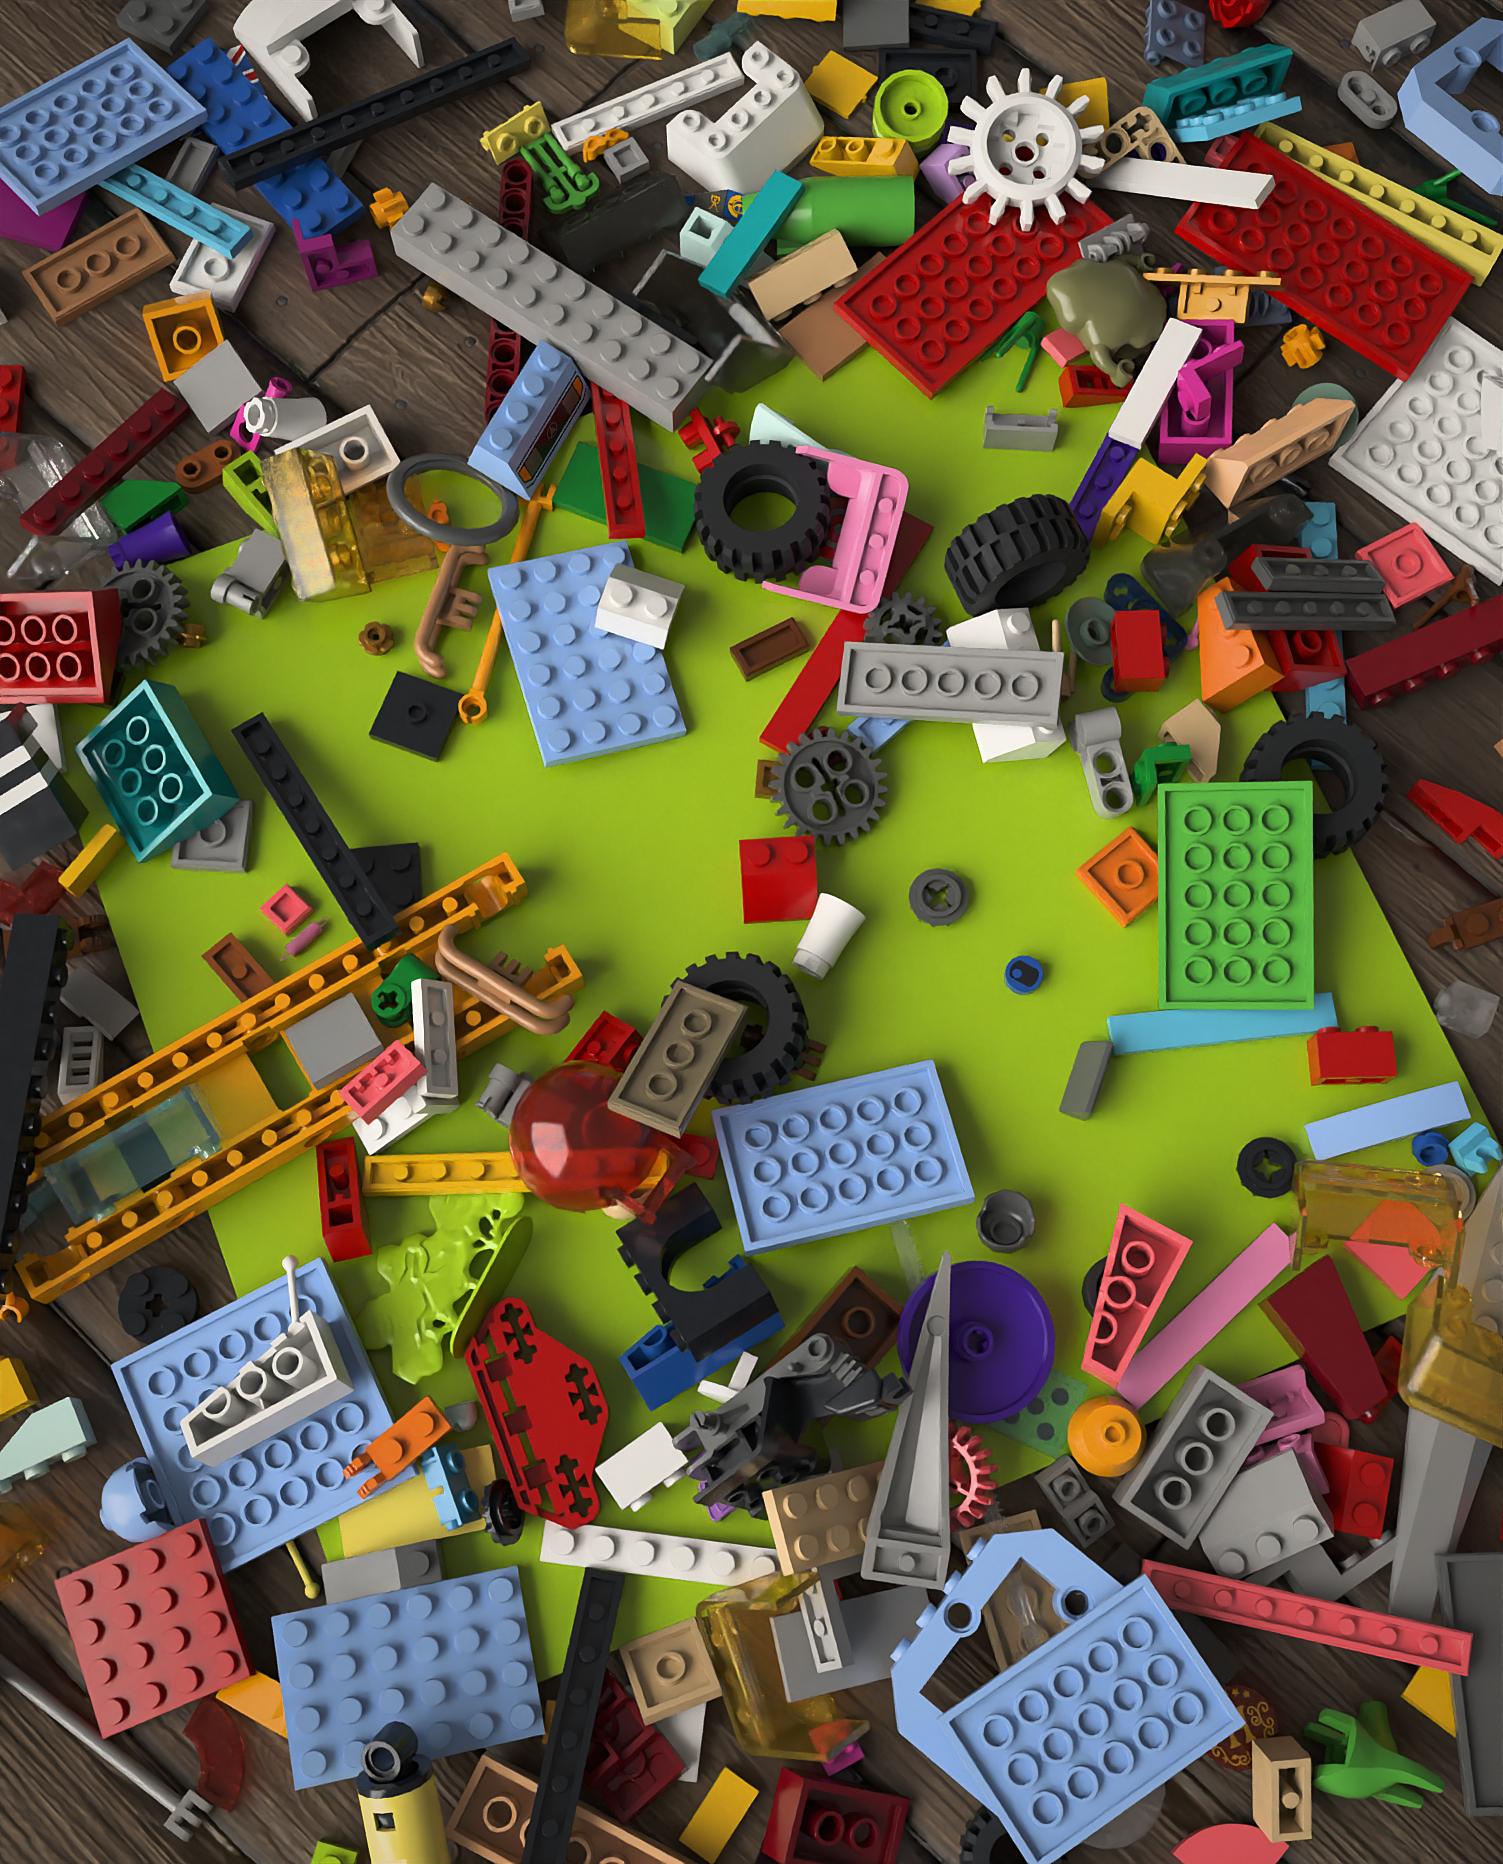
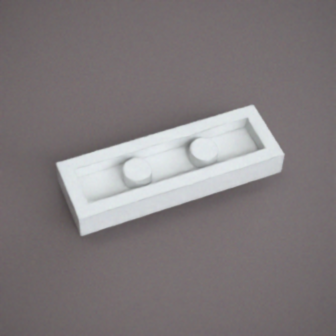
M420 978L411 982L415 1058L428 1072L417 1081V1096L450 1099L458 1096L452 983Z

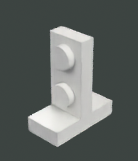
M416 1082L370 1125H367L361 1117L352 1122L369 1155H378L433 1115L451 1113L461 1104L457 1097L445 1099L417 1096Z

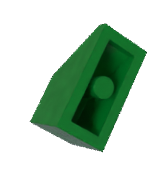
M127 479L122 484L112 487L99 500L109 518L124 535L147 525L168 510L177 514L190 504L177 482Z

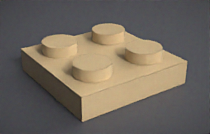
M695 1617L618 1646L645 1726L723 1695Z

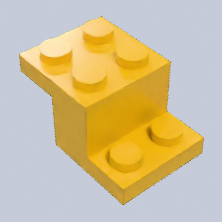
M1196 453L1178 479L1140 457L1103 508L1091 543L1103 550L1110 539L1114 542L1118 540L1125 527L1156 546L1164 535L1170 538L1182 520L1180 517L1184 511L1187 510L1189 512L1200 495L1199 490L1207 479L1203 472L1208 460Z

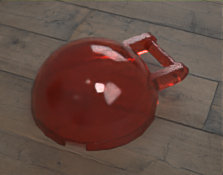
M587 1059L572 1060L555 1065L538 1075L523 1091L515 1105L508 1132L512 1163L524 1185L540 1200L557 1209L586 1214L585 1211L608 1208L617 1203L645 1224L652 1226L657 1219L654 1214L685 1171L694 1168L697 1160L664 1137L663 1131L608 1109L607 1102L626 1070L612 1063ZM661 1150L674 1161L641 1205L628 1195L634 1192L648 1177Z

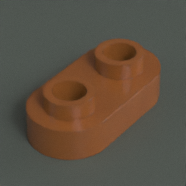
M216 441L182 459L175 468V478L183 491L189 494H200L223 482V468L242 456L241 451L232 441ZM228 453L225 458H218L219 455ZM197 469L196 473L192 475L187 474L189 471Z

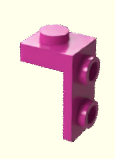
M1241 340L1232 344H1223L1216 348L1212 354L1200 360L1193 359L1178 370L1176 389L1179 402L1185 411L1190 410L1196 421L1208 416L1210 413L1212 396L1203 382L1242 363L1245 346Z

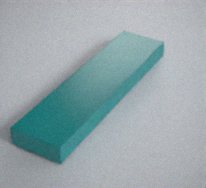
M775 170L698 278L700 285L728 300L805 192L804 184Z

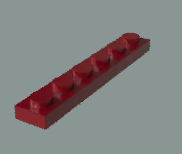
M161 388L19 517L21 526L47 544L52 543L190 415V406L164 388Z

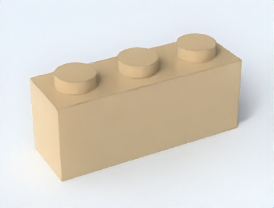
M834 228L745 278V281L765 319L769 321L773 318L776 322L792 313L791 308L801 302L807 305L819 299L823 295L821 291L829 286L834 285L837 288L853 279L851 274L858 271L840 232Z

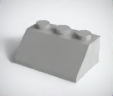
M1292 1446L1238 1471L1201 1528L1198 1537L1203 1551L1218 1576L1238 1580L1334 1537V1515Z

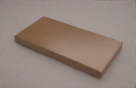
M135 207L22 271V274L59 328L170 265L176 259L144 211L139 207Z
M881 252L859 267L858 271L851 274L853 277L851 281L840 287H833L777 331V338L783 344L785 343L822 382L870 346L862 336L833 311L835 301L886 259Z

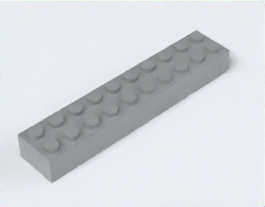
M433 182L390 230L397 256L535 345H538L539 341L543 340L573 360L580 374L609 391L620 400L622 399L631 407L672 433L677 430L689 415L688 412L693 410L714 384V361Z

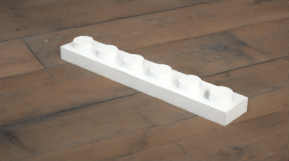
M549 1520L545 1521L540 1561L781 1592L783 1571L776 1549L583 1525L571 1530Z

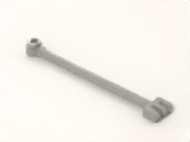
M0 1653V1676L170 1810L172 1814L164 1826L185 1842L191 1839L193 1832L182 1824L183 1820L185 1819L193 1826L199 1827L204 1818L192 1808L196 1805L201 1810L209 1813L214 1807V1803L194 1787L190 1788L184 1797H181L108 1738L103 1739L97 1729Z

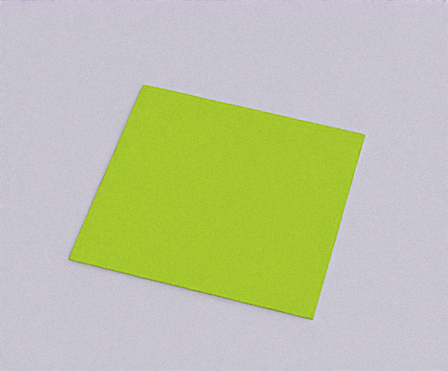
M1048 298L1032 311L1041 316L1046 323V330L1042 334V338L1061 328L1056 312ZM784 343L714 368V384L693 409L698 407L703 417H707L710 420L713 428H716L713 420L718 416H722L725 422H737L741 431L734 440L742 448L749 446L754 413L758 404L763 403L768 408L795 421L796 428L828 450H841L859 460L902 472L907 478L909 486L903 511L930 524L934 529L896 592L900 599H904L909 591L912 594V600L915 602L920 597L925 598L923 604L925 609L931 606L936 608L931 618L941 619L939 629L936 631L941 632L942 637L939 643H935L937 646H941L948 640L946 633L948 628L974 618L964 610L944 568L947 549L951 547V542L956 536L962 534V530L966 526L978 521V517L996 510L997 506L1004 503L1006 505L1012 503L1014 499L1020 497L1030 498L1033 494H1042L1044 496L1052 494L1070 504L1124 402L1064 408L1058 380L1065 368L1062 369L1043 347L1039 350L1028 379L1020 393L1016 392V386L1031 347L1022 349L1014 344L1002 358L996 357V353L1001 349L1000 347L984 361L977 359L937 396L930 400L871 345L822 382ZM1090 354L1070 364L1096 366ZM1102 381L1103 389H1106L1105 381ZM1091 382L1088 383V388H1091ZM629 405L636 462L694 484L701 483V474L696 469L692 458L707 448L703 442L689 450L678 433V430L692 421L690 415L672 433ZM994 406V414L1048 416L1050 409H1057L1055 424H1058V433L1053 451L983 448V424L986 407ZM593 412L578 417L540 481L545 483L543 496H547L550 485H559L579 441L597 447ZM1145 443L1137 453L1126 476L1140 457L1157 467ZM724 444V445H722V446H723V448H724L726 454L728 455V454L730 453V451L727 449L726 445ZM430 470L408 478L404 486V494L407 501L427 518L433 500L439 499L440 502L444 503L449 510L448 517L452 522L451 527L464 529L486 527L497 522L502 514V503L489 487L468 475L458 472ZM386 487L307 515L320 531L316 536L295 550L300 562L264 620L255 615L251 616L231 604L225 606L211 598V589L219 575L223 574L227 567L233 565L238 557L240 545L246 538H250L251 535L165 565L182 580L181 585L188 590L184 597L191 603V606L183 611L190 616V619L180 623L205 626V637L208 638V641L205 643L201 642L200 649L168 644L166 648L169 656L165 657L161 653L157 654V665L155 666L146 660L143 671L132 666L130 673H126L123 669L119 668L117 672L123 673L126 680L118 705L145 679L174 685L240 798L253 800L256 805L247 873L173 869L171 867L173 847L144 864L138 863L131 848L126 843L95 879L154 1053L241 1004L239 999L202 958L205 952L230 932L275 983L358 937L355 929L349 923L345 913L231 732L233 728L263 712L349 849L418 842L421 857L423 899L502 853H508L524 879L529 895L520 900V905L516 906L513 904L480 923L481 927L476 930L473 927L456 937L453 943L457 949L486 967L502 951L508 955L505 964L502 966L503 968H506L515 959L521 963L517 971L519 974L525 967L533 970V974H535L546 964L544 955L547 954V949L552 947L554 950L564 944L582 973L586 987L571 995L574 998L575 1004L567 1012L570 1016V1022L563 1030L552 1035H539L520 1025L457 1062L458 1096L456 1097L461 1106L451 1113L433 1115L378 1155L546 1150L490 1119L487 1110L484 1112L475 1106L491 1080L488 1076L496 1063L511 1069L518 1075L521 1072H525L541 1082L539 1088L550 1094L557 1090L574 1100L572 1106L576 1108L578 1117L558 1150L588 1149L583 1142L580 1127L586 1112L597 1104L598 1101L590 1092L564 1077L558 1068L604 1010L635 1028L645 1038L661 1010L664 996L669 995L672 991L670 985L677 977L683 980L688 976L685 970L693 963L700 967L707 963L705 957L716 954L719 960L726 958V952H738L741 959H746L747 954L751 953L760 956L763 964L771 961L777 965L782 975H788L794 983L797 993H799L808 1018L809 1030L806 1031L808 1038L827 1046L824 1054L817 1053L812 1049L808 1053L822 1060L819 1068L807 1063L804 1064L803 1069L817 1074L814 1082L788 1073L791 1081L784 1088L779 1083L773 1086L771 1090L774 1095L772 1096L933 1059L975 1195L974 1203L746 1257L720 1152L713 1180L671 1171V1188H655L656 1198L651 1209L696 1182L713 1207L723 1228L686 1251L677 1260L670 1276L671 1286L689 1292L705 1290L702 1285L713 1275L720 1278L731 1268L728 1262L739 1254L747 1265L752 1264L777 1305L778 1313L786 1327L746 1351L758 1357L757 1366L749 1384L849 1267L856 1265L904 1308L915 1288L930 1274L939 1269L941 1258L945 1251H949L951 1255V1264L963 1261H988L1004 1265L1021 1274L1037 1289L1052 1317L1055 1332L1054 1360L1048 1379L1036 1396L1043 1401L1044 1410L1039 1415H1032L1028 1412L1027 1407H1024L1019 1411L1020 1417L1015 1424H1007L1004 1420L990 1423H968L948 1418V1421L956 1422L957 1429L965 1425L971 1427L970 1439L976 1435L984 1437L983 1443L979 1448L980 1450L988 1448L993 1450L992 1456L986 1458L988 1465L996 1464L999 1468L998 1471L989 1473V1479L998 1481V1487L1051 1465L1064 1454H1067L1069 1457L1073 1456L1067 1439L1068 1425L1073 1413L1082 1403L1098 1396H1113L1122 1399L1110 1385L1081 1370L1093 1319L1084 1306L1082 1297L1083 1281L1091 1266L1109 1253L1121 1203L1193 1241L1134 1356L1272 1223H1275L1302 1251L1137 1411L1144 1425L1163 1417L1196 1363L1208 1368L1234 1386L1299 1360V1357L1258 1304L1317 1259L1327 1254L1334 1262L1362 1332L1420 1308L1421 1292L1442 1257L1404 1299L1400 1300L1342 1246L1346 1239L1393 1189H1396L1417 1208L1415 1199L1411 1197L1414 1192V1181L1425 1169L1431 1167L1420 1164L1412 1154L1413 1147L1411 1143L1417 1135L1318 1163L1304 1125L1382 1101L1458 1081L1471 1118L1431 1131L1441 1133L1451 1143L1473 1123L1477 1122L1487 1128L1490 1137L1498 1143L1503 1154V1149L1350 847L1338 855H1334L1331 852L1325 859H1313L1314 994L1332 993L1338 1027L1341 1028V1032H1356V1028L1363 1026H1377L1379 1031H1392L1397 1076L1387 1084L1311 1086L1307 1041L1314 1034L1119 1056L1111 1055L1091 1116L1083 1121L1059 1111L1080 1045L1084 1042H1110L1107 1025L1108 1017L1174 1010L1159 1009L1158 901L1123 928L1075 875L1079 867L1130 826L1158 854V786L1155 787L1145 807H1137L1136 797H1133L1132 806L1121 816L1108 820L1101 818L1093 807L1080 755L1075 753L1072 748L1068 733V723L1075 721L1077 714L1114 706L1120 719L1121 737L1119 738V743L1129 777L1134 771L1135 762L1139 761L1144 749L1155 748L1156 745L1163 743L1157 734L1166 720L1197 698L1204 706H1209L1202 702L1199 634L1197 636L1198 645L1194 650H1186L1183 647V641L1186 636L1191 634L1198 618L1197 595L1205 591L1208 586L1216 584L1182 516L1180 517L1182 520L1174 534L1170 538L1164 535L1157 546L1125 527L1116 542L1110 539L1103 550L1090 542L1091 553L1089 563L1086 564L1085 571L1077 576V580L1071 586L1065 587L1058 596L1051 597L1039 607L1035 606L1029 609L1040 651L1053 652L1052 621L1055 619L1059 621L1061 652L1065 654L1064 670L1066 675L1071 645L1065 631V617L1069 607L1081 598L1094 597L1107 603L1114 611L1159 610L1160 623H1165L1167 630L1166 644L1162 645L1163 657L1169 658L1170 669L1168 679L1163 680L1158 692L1115 693L1113 663L1107 666H1095L1078 656L1074 678L1075 693L1071 694V700L1060 703L1059 716L1067 740L1046 758L983 763L972 723L914 720L872 758L868 756L870 760L881 758L882 762L875 770L876 772L887 773V776L879 781V785L887 787L888 792L878 795V798L883 800L886 806L882 809H873L878 813L880 819L877 822L866 820L871 828L866 834L856 828L859 838L854 842L846 834L845 843L839 847L834 837L831 838V842L826 848L822 845L821 837H818L814 842L818 899L821 893L829 894L850 904L866 917V920L841 952L832 969L829 968V971L822 980L808 975L792 964L798 952L796 948L804 936L810 920L744 924L739 840L795 836L797 830L795 825L786 829L783 828L788 819L786 814L775 816L776 811L782 807L780 803H772L769 799L754 798L758 759L778 761L776 757L779 755L775 750L760 743L759 737L839 613L840 608L761 588L762 584H755V579L748 577L746 582L735 579L734 571L732 570L729 574H725L718 569L717 561H710L705 554L704 545H701L696 524L681 554L641 538L609 539L608 527L606 525L555 506L553 511L541 509L525 561L626 540L635 569L685 585L664 650L661 649L686 727V734L684 737L545 768L504 632L485 693V701L488 707L487 718L479 725H473L472 720L470 724L465 723L459 714L438 762H434L371 739L369 732L397 671L464 694V696L469 694L497 607L488 578V569L510 564L527 506L519 504L520 515L518 523L507 536L497 542L486 545L484 552L489 555L488 564L484 566L469 565L462 573L457 588L479 594L483 599L480 606L466 603V605L473 606L478 610L476 618L472 619L461 616L473 622L471 631L443 625L433 651L444 658L443 666L447 668L448 673L443 679L434 678L422 669L415 652L414 641L446 552L439 550L433 539L416 532L397 516L388 501ZM761 492L750 495L740 501L733 509L730 519L742 529L752 532H767L784 525L793 516L796 506L788 498L780 494ZM829 493L830 498H835V497H837V496H835V495ZM818 558L812 564L807 561L804 563L805 569L813 565L832 567L831 564H826ZM793 572L786 574L787 580L777 583L775 578H769L766 581L797 589L803 572L797 576ZM890 614L885 615L881 619L879 626L883 625L885 621H889ZM793 617L810 645V650L746 682L730 654V647ZM377 621L381 625L387 624L393 631V645L389 652L382 656H373L366 653L364 647L359 644V633L364 631L365 625L370 622ZM378 635L373 637V640L379 639ZM925 635L921 639L916 640L915 645H921L925 640ZM840 681L806 736L812 733L815 728L823 725L828 728L833 727L835 737L839 738L847 730V727L859 718L838 715L836 710ZM1263 690L1225 714H1221L1210 707L1217 715L1218 723L1221 725L1216 775L1211 783L1239 782L1240 774L1244 769L1243 765L1262 734L1267 733L1270 727L1280 720L1286 723L1271 691ZM56 703L58 705L67 772L61 774L90 812L79 829L84 848L104 824H109L124 838L74 749L113 710L84 703ZM472 708L469 710L468 715L472 718V716L478 715L480 710ZM850 735L848 736V741L852 743L854 739ZM1097 757V768L1103 773H1110V762L1106 758ZM1296 759L1287 762L1280 773L1281 781H1313V813H1332L1306 760ZM841 761L830 768L838 772L843 771L844 763ZM1186 770L1178 783H1196ZM798 771L795 773V780L799 786L803 788L812 786V778L807 772ZM825 782L821 786L823 792L830 791L832 793L836 788L833 782L830 784ZM847 787L845 789L844 795L847 801L852 804H859L861 801L860 792L854 787ZM1107 792L1105 796L1107 805L1113 809H1119L1121 805L1119 796L1115 793ZM836 802L839 815L845 816L844 810ZM816 803L812 806L815 818L821 821L828 820L829 811L825 805ZM804 832L801 836H808L809 834ZM927 870H949L958 875L967 888L968 904L961 918L949 926L932 927L924 921H919L913 910L910 909V887L915 878ZM485 877L480 878L479 880L475 881L472 885H474V884L480 882V881L483 880ZM286 883L314 910L288 937L259 909ZM945 888L944 891H940L938 894L929 892L932 896L930 909L939 903L944 906L947 905L944 898L948 888ZM315 921L319 923V927L322 926L323 933L295 958L287 953L288 951L284 947L312 922ZM1018 956L1034 958L1039 962L1043 970V978L1039 987L1028 995H1019L1012 992L1004 981V972L1008 963ZM745 1000L735 1001L748 1006V1016L725 1058L737 1057L748 1053L745 1052V1047L739 1045L747 1024L754 1026L755 1023L762 1025L761 1033L766 1034L769 1026V1017L761 1005ZM412 1014V1016L407 1021L414 1031V1022ZM538 1015L536 1016L537 1018L542 1019V1020H550V1019H552V1018H543V1017H540V1016H538ZM283 1038L250 1056L279 1110L281 1109L284 1112L310 1097L309 1092L312 1091V1088ZM761 1094L752 1096V1099L755 1101L763 1099ZM712 1097L710 1100L702 1098L683 1133L717 1140L711 1111L741 1104L740 1101L732 1099L731 1105L719 1104L715 1097ZM352 1124L321 1143L354 1137L363 1182L365 1156L375 1155H369ZM644 1124L643 1136L639 1140V1144L636 1147L642 1146L646 1124ZM1261 1137L1275 1138L1287 1144L1294 1152L1299 1165L1298 1178L1292 1189L1286 1194L1272 1199L1253 1196L1252 1192L1241 1185L1240 1177L1236 1171L1238 1154L1250 1141ZM316 1146L207 1209L238 1299L286 1275L287 1270L282 1265L283 1259L286 1256L293 1255L297 1258L298 1266L296 1269L322 1257L326 1259L352 1321L356 1319L368 1300L376 1299L390 1292V1283L377 1272V1248L391 1243L400 1245L404 1238L415 1233H421L429 1238L437 1231L435 1219L432 1217L429 1209L430 1195L365 1197L372 1255L333 1263L322 1236ZM1449 1150L1448 1157L1442 1164L1458 1168ZM1264 1157L1263 1163L1252 1169L1264 1172L1265 1178L1270 1180V1174L1278 1169H1282V1167L1269 1165L1268 1159ZM1493 1158L1486 1164L1488 1168L1486 1173L1477 1172L1471 1178L1469 1177L1476 1193L1475 1204L1497 1171L1500 1160ZM1450 1183L1439 1191L1432 1189L1438 1196L1437 1208L1447 1201L1453 1203L1452 1199L1447 1196L1449 1190L1447 1188ZM1004 1189L1020 1192L1029 1199L1036 1215L1035 1233L1031 1241L1025 1248L1012 1254L993 1252L981 1242L978 1230L976 1229V1219L983 1207L984 1199L989 1194ZM596 1190L523 1192L526 1200L523 1209L514 1217L506 1218L502 1221V1237L509 1226L522 1216L531 1217L533 1233L529 1246L500 1301L509 1297L519 1298L524 1301L531 1310L539 1330L589 1361L595 1369L611 1414L609 1424L605 1428L595 1469L659 1422H662L674 1439L690 1426V1416L692 1413L696 1414V1410L705 1413L707 1411H716L721 1407L723 1403L697 1391L701 1383L700 1381L651 1412L619 1360L621 1355L656 1325H666H663L651 1305L657 1301L654 1294L651 1293L645 1296L634 1278L640 1272L635 1265L628 1269L617 1251V1248L622 1246V1243L615 1231L634 1219L620 1220L607 1216L598 1203ZM494 1209L492 1212L494 1219L499 1220L501 1212ZM487 1217L481 1218L479 1226L482 1234L488 1239H492L493 1236L488 1233L491 1229H494ZM1465 1220L1459 1224L1447 1227L1433 1224L1453 1241ZM479 1239L473 1245L474 1247H482L485 1243ZM491 1248L486 1249L473 1257L469 1266L471 1277L480 1280L495 1252ZM1101 1278V1280L1099 1281L1098 1294H1099V1290H1100L1102 1278ZM474 1289L466 1291L461 1298L454 1302L452 1308L459 1317ZM511 1308L508 1310L509 1317L504 1319V1322L509 1321L513 1325L517 1336L507 1335L509 1343L514 1338L519 1340L523 1353L517 1356V1358L523 1359L529 1364L533 1361L532 1354L537 1352V1348L531 1349L526 1344L523 1335L534 1334L531 1327L526 1333L521 1330L518 1317L523 1315V1312L518 1313L515 1308ZM436 1319L432 1323L434 1327L442 1328L446 1322ZM453 1331L443 1335L441 1347L444 1362L441 1371L435 1372L430 1376H421L418 1383L414 1385L393 1374L391 1345L388 1344L379 1350H365L396 1421L426 1396H431L444 1414L445 1407L475 1400L478 1411V1420L475 1426L469 1431L458 1432L452 1430L433 1447L455 1442L457 1449L460 1451L491 1444L497 1478L509 1481L465 1356L461 1359H456L450 1351V1340ZM489 1331L483 1344L487 1345L491 1355L490 1359L485 1360L486 1364L507 1356L506 1352L498 1355ZM897 1341L874 1368L881 1379L891 1372L895 1373L898 1379L905 1377L899 1361ZM742 1354L703 1380L728 1388ZM578 1366L572 1369L573 1376L568 1378V1382H575L579 1387L581 1396L571 1395L573 1403L575 1405L578 1399L581 1398L587 1409V1413L581 1416L582 1420L588 1419L592 1425L598 1422L597 1415L602 1413V1408L596 1409L591 1404L588 1395L599 1396L597 1388L594 1386L592 1391L588 1392L583 1382V1377L588 1375V1370L582 1372ZM507 1378L501 1380L500 1383L510 1408L509 1412L504 1413L505 1416L525 1409V1405L517 1408ZM1056 1388H1062L1068 1393V1402L1063 1406H1057L1051 1400V1393ZM901 1403L896 1411L862 1422H856L837 1414L823 1429L828 1450L838 1448L844 1470L886 1460ZM1049 1423L1052 1425L1054 1435L1050 1440L1044 1441L1037 1436L1036 1430L1039 1424ZM526 1431L519 1433L529 1461V1465L524 1466V1469L545 1462V1459L536 1461ZM701 1445L694 1451H682V1453L690 1461L703 1451L705 1447ZM566 1456L562 1459L563 1466L558 1468L559 1474L565 1473L568 1475L572 1486H561L565 1496L570 1490L575 1492L577 1504L572 1506L573 1512H580L583 1517L589 1515L588 1507L593 1505L592 1499H584L579 1487H590L586 1476L582 1482L576 1481L573 1469L578 1467L579 1463L578 1461H571ZM964 1459V1472L969 1478H971L968 1463L966 1459ZM690 1463L683 1468L685 1472L691 1465ZM594 1469L592 1477L600 1496L602 1507L597 1519L587 1525L777 1550L769 1519L764 1521L752 1518L748 1510L738 1508L721 1522H713L707 1507L696 1504L693 1500V1497L700 1492L698 1485H700L701 1481L690 1478L688 1474L669 1488L664 1483L660 1484L650 1492L654 1499L634 1512L631 1507L625 1511L620 1508ZM546 1485L539 1486L538 1489L543 1501L541 1505L537 1506L556 1514ZM950 1492L949 1508L963 1503L967 1496L962 1493L956 1495ZM524 1511L525 1521L522 1535L518 1542L508 1546L494 1543L491 1533L486 1532V1530L441 1539L448 1580L517 1565L536 1681L539 1683L563 1673L586 1567L540 1561L545 1521L547 1519ZM337 1517L316 1528L328 1563L345 1559L339 1518ZM599 1569L625 1575L609 1653L619 1649L618 1646L688 1620L757 1589ZM792 1574L786 1576L782 1575V1579L789 1577Z

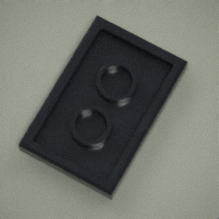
M879 48L878 90L881 84L894 73L903 70H921L934 76L943 86L948 98L949 113H963L960 108L966 96L978 102L977 49Z

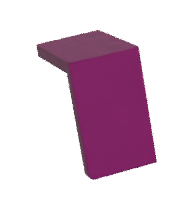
M292 219L299 253L312 292L379 277L368 239L334 246L331 234L305 240L299 219Z

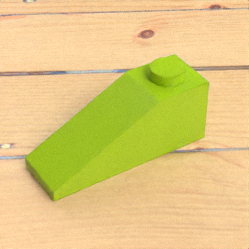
M249 450L223 468V486L241 508L273 537L293 546L294 550H296L319 533L320 530L252 450Z

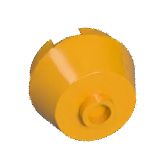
M1098 1396L1085 1401L1075 1410L1069 1421L1067 1439L1073 1457L1085 1470L1101 1477H1116L1129 1472L1138 1464L1146 1449L1147 1433L1141 1416L1133 1406L1117 1397Z

